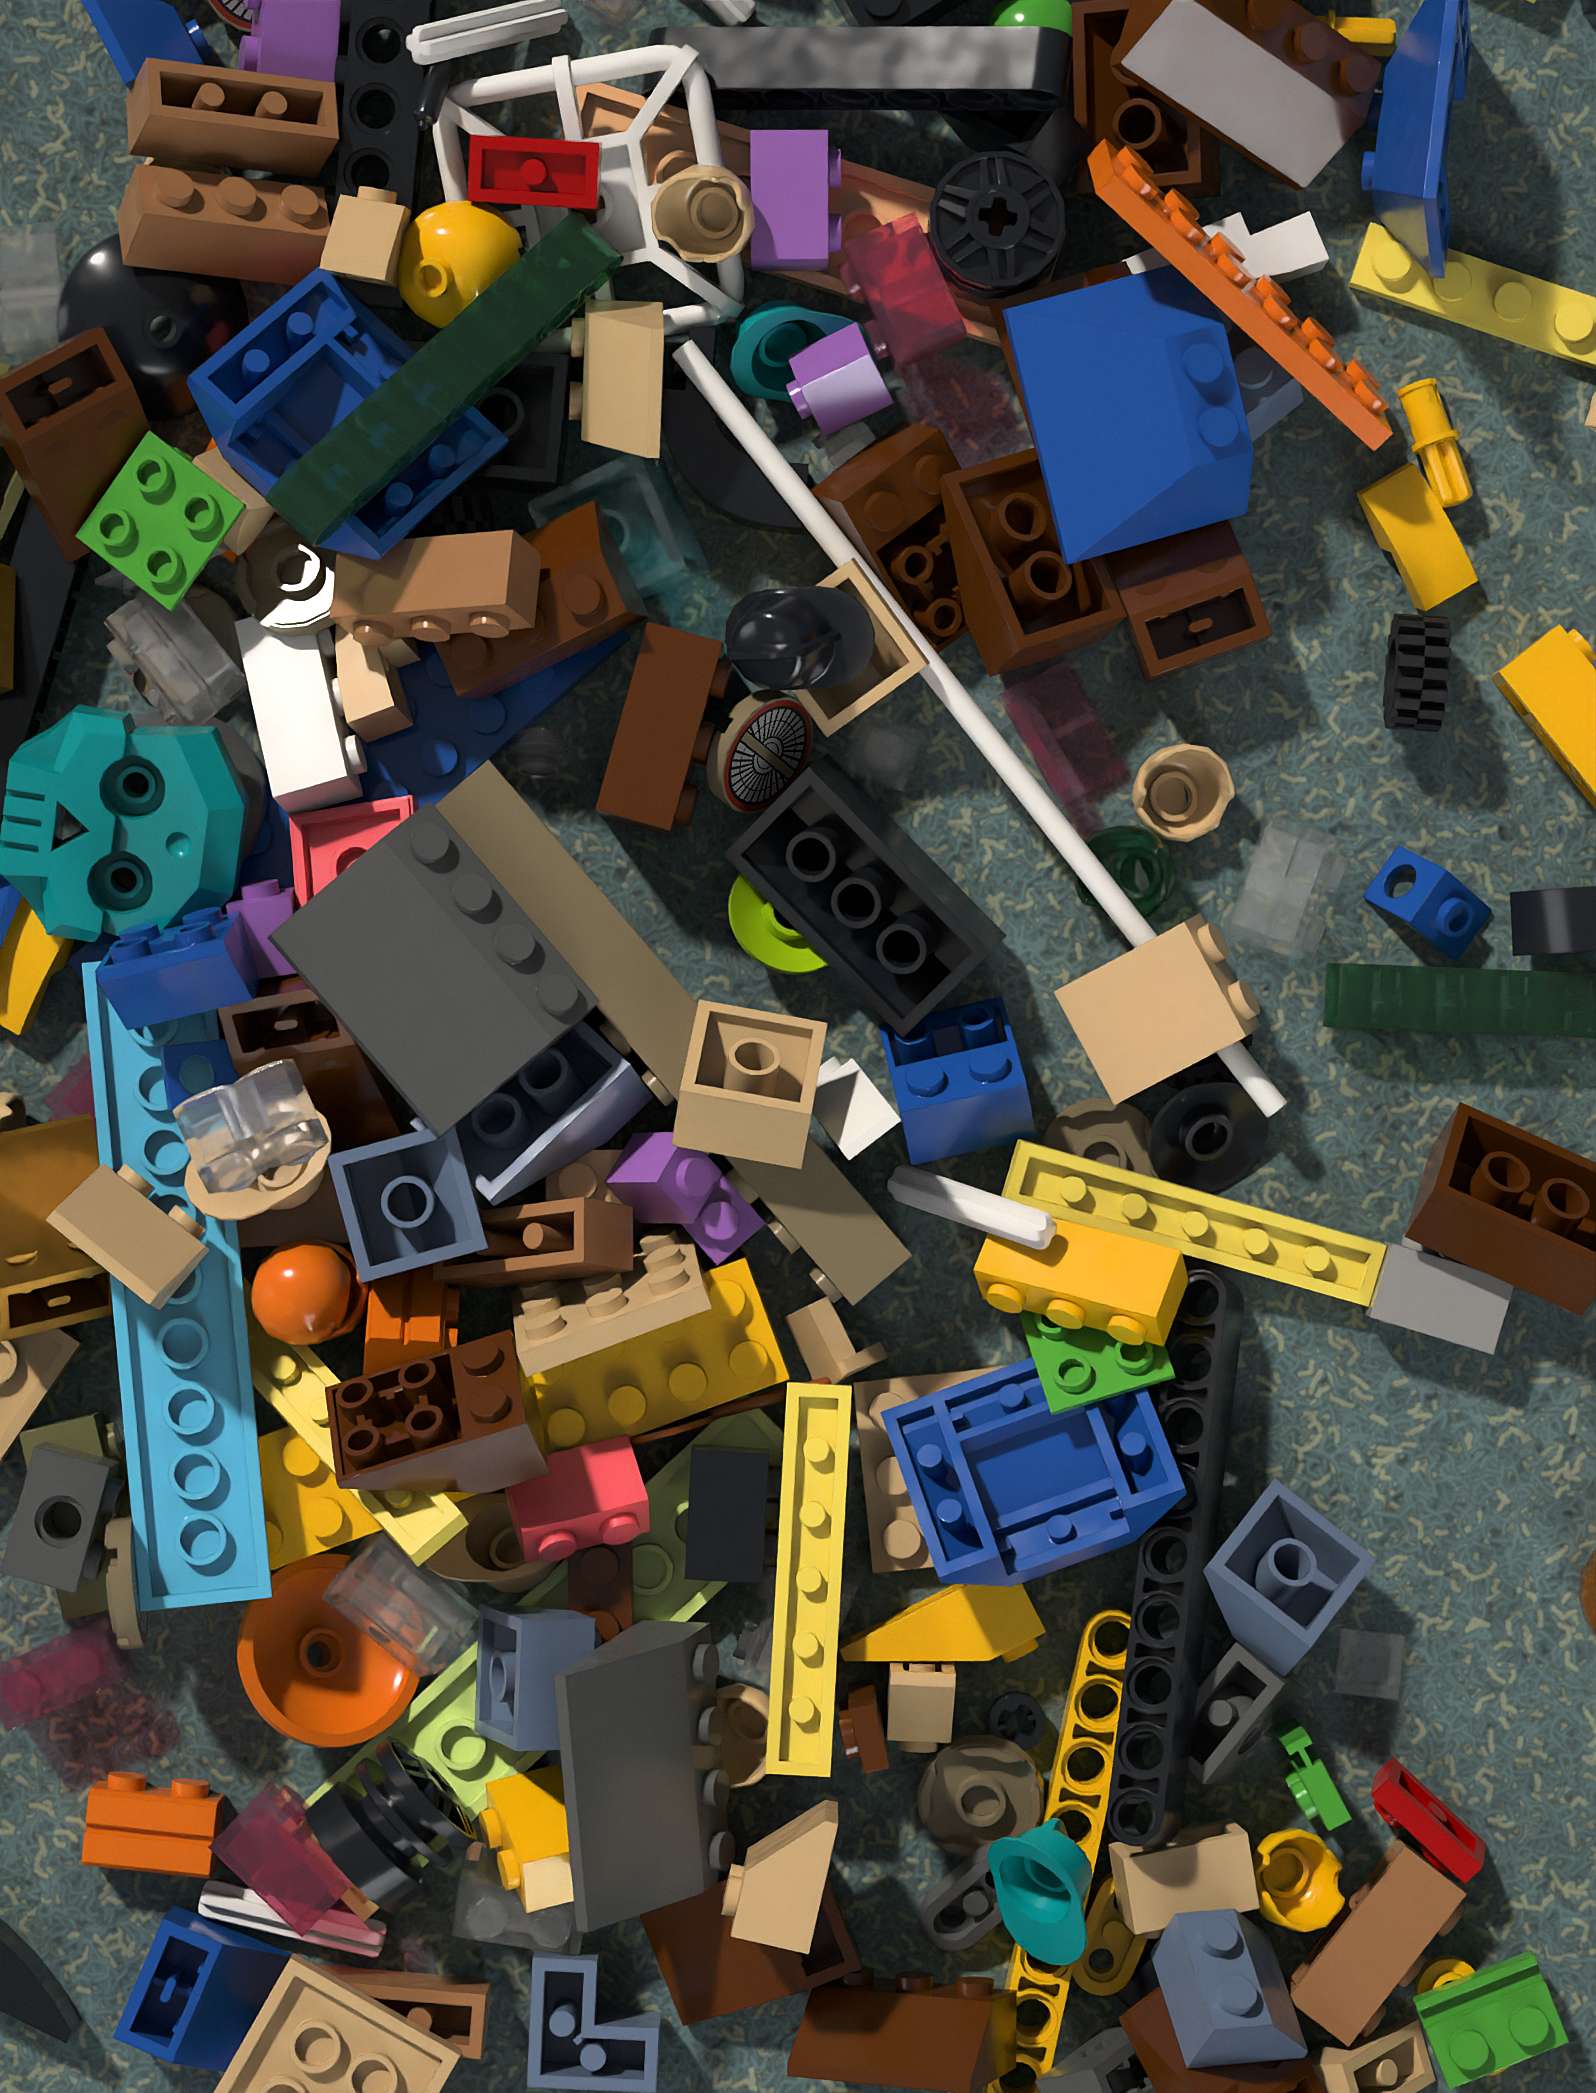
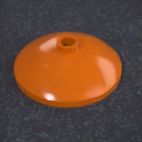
M312 1555L276 1570L271 1574L273 1597L250 1600L243 1613L238 1631V1668L243 1686L253 1706L265 1721L279 1733L296 1742L312 1747H348L365 1742L384 1732L402 1715L416 1691L422 1670L423 1643L421 1631L408 1598L400 1587L382 1570L366 1561L348 1555ZM311 1644L318 1646L323 1654L322 1662L318 1667L311 1664L307 1656V1651Z

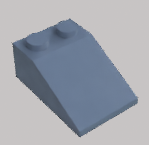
M582 1020L455 1124L470 1182L495 1206L608 1142L653 1096L631 1064ZM419 1116L410 1122L416 1131L428 1129V1126Z

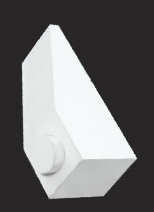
M833 1056L820 1066L812 1112L846 1158L850 1160L899 1123L901 1119L853 1058L844 1065H841L836 1057Z

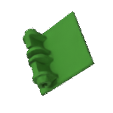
M149 430L82 525L76 537L169 611L173 612L247 505L192 463L194 459L177 447L172 448Z
M1023 1309L1018 1313L1026 1335L1025 1338L1031 1357H1033L1051 1415L1176 1378L1165 1345L1160 1346L1148 1342H1143L1141 1345H1129L1114 1339L1108 1332L1084 1325L1080 1329H1069L1055 1324L1042 1314Z

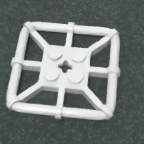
M685 44L682 49L675 45H653L572 61L569 55L553 57L551 65L466 80L448 89L438 121L432 126L446 202L452 200L465 201L468 196V181L457 125L470 134L506 136L469 109L471 106L556 91L565 139L602 142L600 196L604 197L605 208L597 211L596 223H586V218L583 214H573L569 207L521 204V209L502 212L514 227L525 225L534 270L526 281L518 303L501 318L497 325L496 322L472 329L475 339L481 347L554 354L571 353L572 327L512 336L548 280L591 271L596 300H615L610 268L646 261L653 262L707 301L705 303L663 310L664 336L689 332L690 327L710 328L725 322L729 317L738 318L745 307V304L741 301L744 295V271L740 252L721 263H716L719 276V285H717L664 248L661 240L656 239L652 231L651 203L662 183L650 185L642 139L681 82L684 86L698 164L725 168L709 81L703 65L697 60L699 52ZM666 71L627 131L585 139L576 94L577 86Z

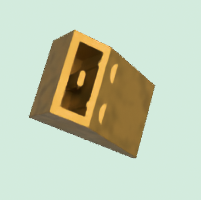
M90 1113L0 1133V1342L113 1315L110 1272L46 1221L53 1210L100 1167L98 1143L93 1118Z

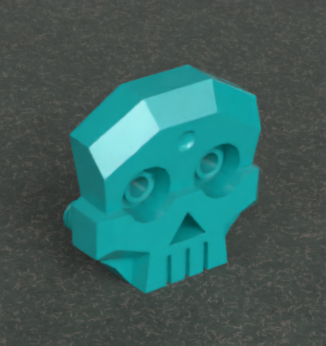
M78 705L53 727L22 743L9 760L6 783L7 792L4 800V816L0 832V875L27 899L44 926L47 935L95 942L103 931L119 936V933L127 928L149 922H156L159 930L184 925L182 917L189 913L210 907H220L221 909L238 888L250 798L217 726H135L129 712ZM133 772L143 774L149 783L148 791L143 794L131 791L127 785L128 774ZM67 809L86 828L62 840L65 810ZM124 867L132 870L136 876V885L132 888L121 887L115 880L116 869Z

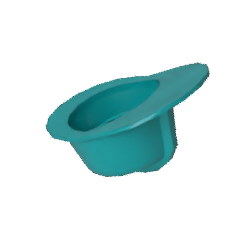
M788 299L770 300L756 307L746 318H738L735 323L734 330L738 340L732 349L730 369L735 383L748 395L793 403L786 384L796 380L787 356L855 323V321L842 316L811 311L801 303ZM856 322L877 362L878 353L872 336Z
M1057 1818L1049 1819L1041 1827L1036 1826L1022 1832L1017 1838L1003 1837L994 1841L987 1853L988 1862L994 1879L999 1910L1010 1934L1030 1955L1045 1963L1066 1966L1077 1961L1087 1946V1928L1082 1902L1092 1880L1091 1863L1085 1852L1069 1838L1063 1821Z

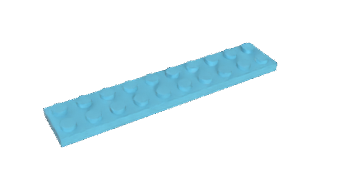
M101 961L82 963L100 1166L104 1163L117 1174L124 1164L128 1165L155 1187V1190L147 1198L167 1215L177 1205L206 1229L198 1240L210 1249L161 1310L150 1306L110 1273L140 1612L272 1598L273 1592L238 1220H219L204 1215L190 1202L184 1185L186 1168L196 1151L213 1138L229 1130L227 1105L169 1111L160 1048L165 1045L220 1040L218 1010L214 1009L126 1030L98 983L95 970ZM188 1057L181 1064L179 1070L181 1084L191 1093L202 1094L213 1083L212 1067L201 1057Z

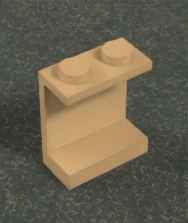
M1201 913L1054 991L1057 1000L1114 1105L1239 1041L1261 1026L1256 1017L1260 1013V1008L1253 991L1244 980H1236L1225 960L1229 956V950L1223 935L1213 923L1206 924Z

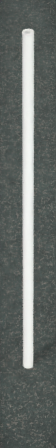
M689 340L672 354V357L836 567L839 569L852 558L856 559L930 663L921 669L919 673L1132 946L1136 948L1157 937V934L693 340ZM1240 1041L1216 1052L1266 1117L1271 1116L1287 1103Z

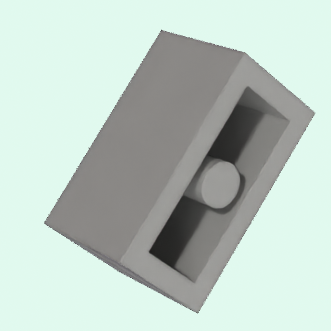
M1404 1236L1401 1246L1385 1241L1384 1244L1387 1247L1369 1307L1365 1306L1363 1314L1493 1355L1514 1286L1464 1263L1459 1264L1439 1258V1252Z

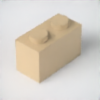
M1231 1818L1179 1829V1833L1172 1842L1163 1847H1135L1121 1842L1108 1844L1119 1917L1135 1935L1141 1934L1142 1937L1148 1939L1160 1938L1176 1913L1236 1909L1241 1913L1260 1908L1248 1833Z

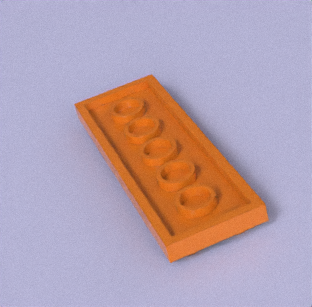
M1105 138L1087 156V161L1096 194L1375 452L1393 434L1384 413L1389 404L1377 391L1381 386L1377 378L1355 358L1347 365L1332 349L1336 345L1333 337L1315 319L1309 316L1302 323L1287 307L1291 303L1288 295L1269 276L1264 274L1257 281L1242 265L1246 258L1229 238L1221 232H1217L1211 238L1196 222L1200 217L1198 211L1182 194L1175 189H1171L1165 195L1149 178L1154 172L1136 151L1125 145L1119 152Z

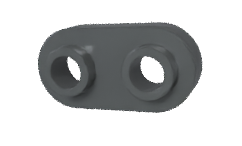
M991 1844L976 1850L924 1896L920 1909L921 1930L926 1940L933 1946L945 1951L967 1949L1003 1920L999 1910L993 1875L988 1872L990 1867L987 1853ZM949 1906H957L962 1909L954 1915L943 1911L944 1908Z

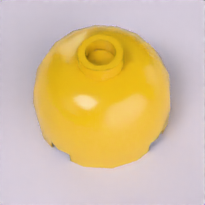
M452 200L426 209L406 228L403 236L397 275V284L402 298L418 317L439 329L468 331L500 320L518 303L526 284L527 268L521 270V257L518 249L523 247L518 231L502 212L485 202Z

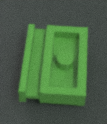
M1294 1717L1272 1728L1276 1737L1287 1751L1286 1756L1293 1768L1292 1771L1284 1774L1283 1777L1306 1819L1310 1820L1318 1815L1328 1831L1351 1820L1352 1818L1323 1762L1310 1746L1313 1743L1298 1720Z
M1531 1950L1411 1997L1449 2090L1569 2043L1546 1982L1540 1972L1537 1959Z

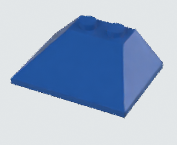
M1468 0L1423 1L1385 68L1382 93L1374 92L1369 106L1368 129L1378 133L1375 152H1364L1361 189L1362 191H1372L1374 213L1377 218L1432 278H1445L1452 219L1446 160L1453 100H1465L1472 42Z
M1170 264L1002 310L1064 564L1086 560L1247 514L1254 449L1224 322L1211 300L1177 268Z
M320 265L189 375L186 382L223 459L317 546L376 561L380 560L497 455L509 441L502 432L336 278L321 270Z
M1033 1357L880 1412L940 1583L1009 1587L1018 1585L1134 1543L1187 1494L1146 1387L1051 1415Z

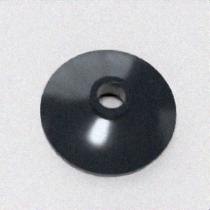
M1211 1079L1193 1084L1173 1096L1154 1119L1147 1141L1149 1162L1161 1180L1206 1193L1221 1190L1241 1179L1259 1160L1269 1136V1117L1264 1115L1243 1086L1237 1081ZM1205 1124L1201 1130L1197 1131L1198 1128Z

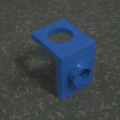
M1402 846L1396 847L1363 894V898L1371 904L1407 922L1445 956L1454 961L1459 960L1492 912L1491 908L1448 870ZM1415 869L1416 881L1411 890L1399 898H1390L1389 888L1393 879L1404 870Z
M226 1039L165 1045L160 1048L169 1111L218 1105L230 1107L245 1102V1086L242 1078L239 1077L233 1066ZM188 1057H201L212 1067L213 1083L202 1094L189 1092L180 1082V1066Z

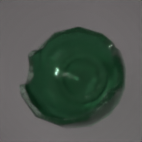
M1123 824L1094 831L1084 841L1144 919L1156 914L1172 897L1177 867L1168 844L1159 835L1145 827ZM1072 869L1071 873L1075 888L1081 902L1109 916Z

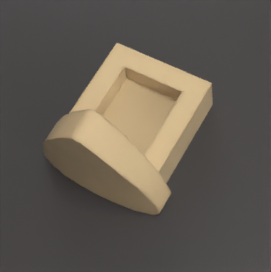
M215 447L196 456L192 463L247 505L224 538V544L239 556L262 531L277 508L223 459L218 447Z
M828 1296L783 1317L811 1374L812 1380L828 1377L832 1384H836L846 1377L888 1358L881 1341L855 1352Z

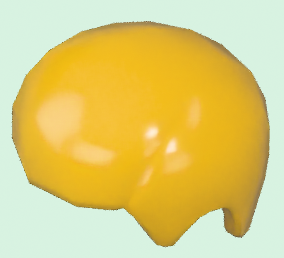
M1289 1828L1269 1834L1262 1840L1252 1855L1260 1907L1258 1910L1261 1915L1270 1922L1294 1931L1309 1932L1326 1927L1343 1909L1345 1898L1341 1895L1338 1888V1876L1343 1867L1342 1863L1327 1848L1326 1843L1318 1835L1301 1829Z

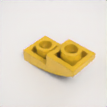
M1408 462L1356 493L1379 548L1391 552L1415 608L1428 611L1479 581L1449 518L1415 464Z
M23 895L0 948V1025L17 1035H21L31 1029L51 975L64 969L75 940L47 935L44 926Z

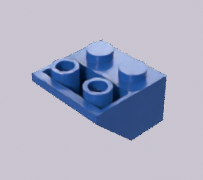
M210 907L183 916L184 925L159 930L156 922H149L132 926L119 933L121 940L115 941L109 947V951L95 970L100 987L126 1030L254 1000L261 982L240 911L222 915L220 907Z
M1002 996L928 1013L903 1038L889 1023L879 1024L911 1166L1016 1142L1018 1139L1025 1140L1036 1137L1027 1084Z
M174 1904L162 1920L113 2038L173 2064L226 2072L287 1965L291 1954Z

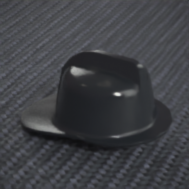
M809 586L765 589L749 593L734 605L726 621L725 643L728 660L733 661V664L745 679L759 688L770 690L828 688L851 681L865 669L874 653L875 630L869 613L855 597L838 588Z

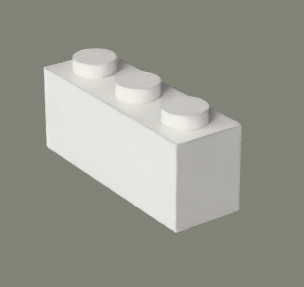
M253 617L234 622L273 798L288 815L311 812L362 797L363 792L358 774L367 772V763L358 736L349 735L338 678H336L332 660L333 657H336V630L334 625L314 635L287 637L267 631Z

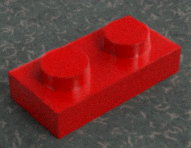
M471 134L467 201L598 209L600 202L602 142Z
M1390 1758L1374 1777L1371 1797L1375 1799L1373 1803L1376 1810L1392 1827L1396 1829L1406 1828L1421 1843L1420 1848L1424 1856L1435 1868L1443 1873L1451 1871L1465 1884L1483 1868L1486 1843L1396 1758Z

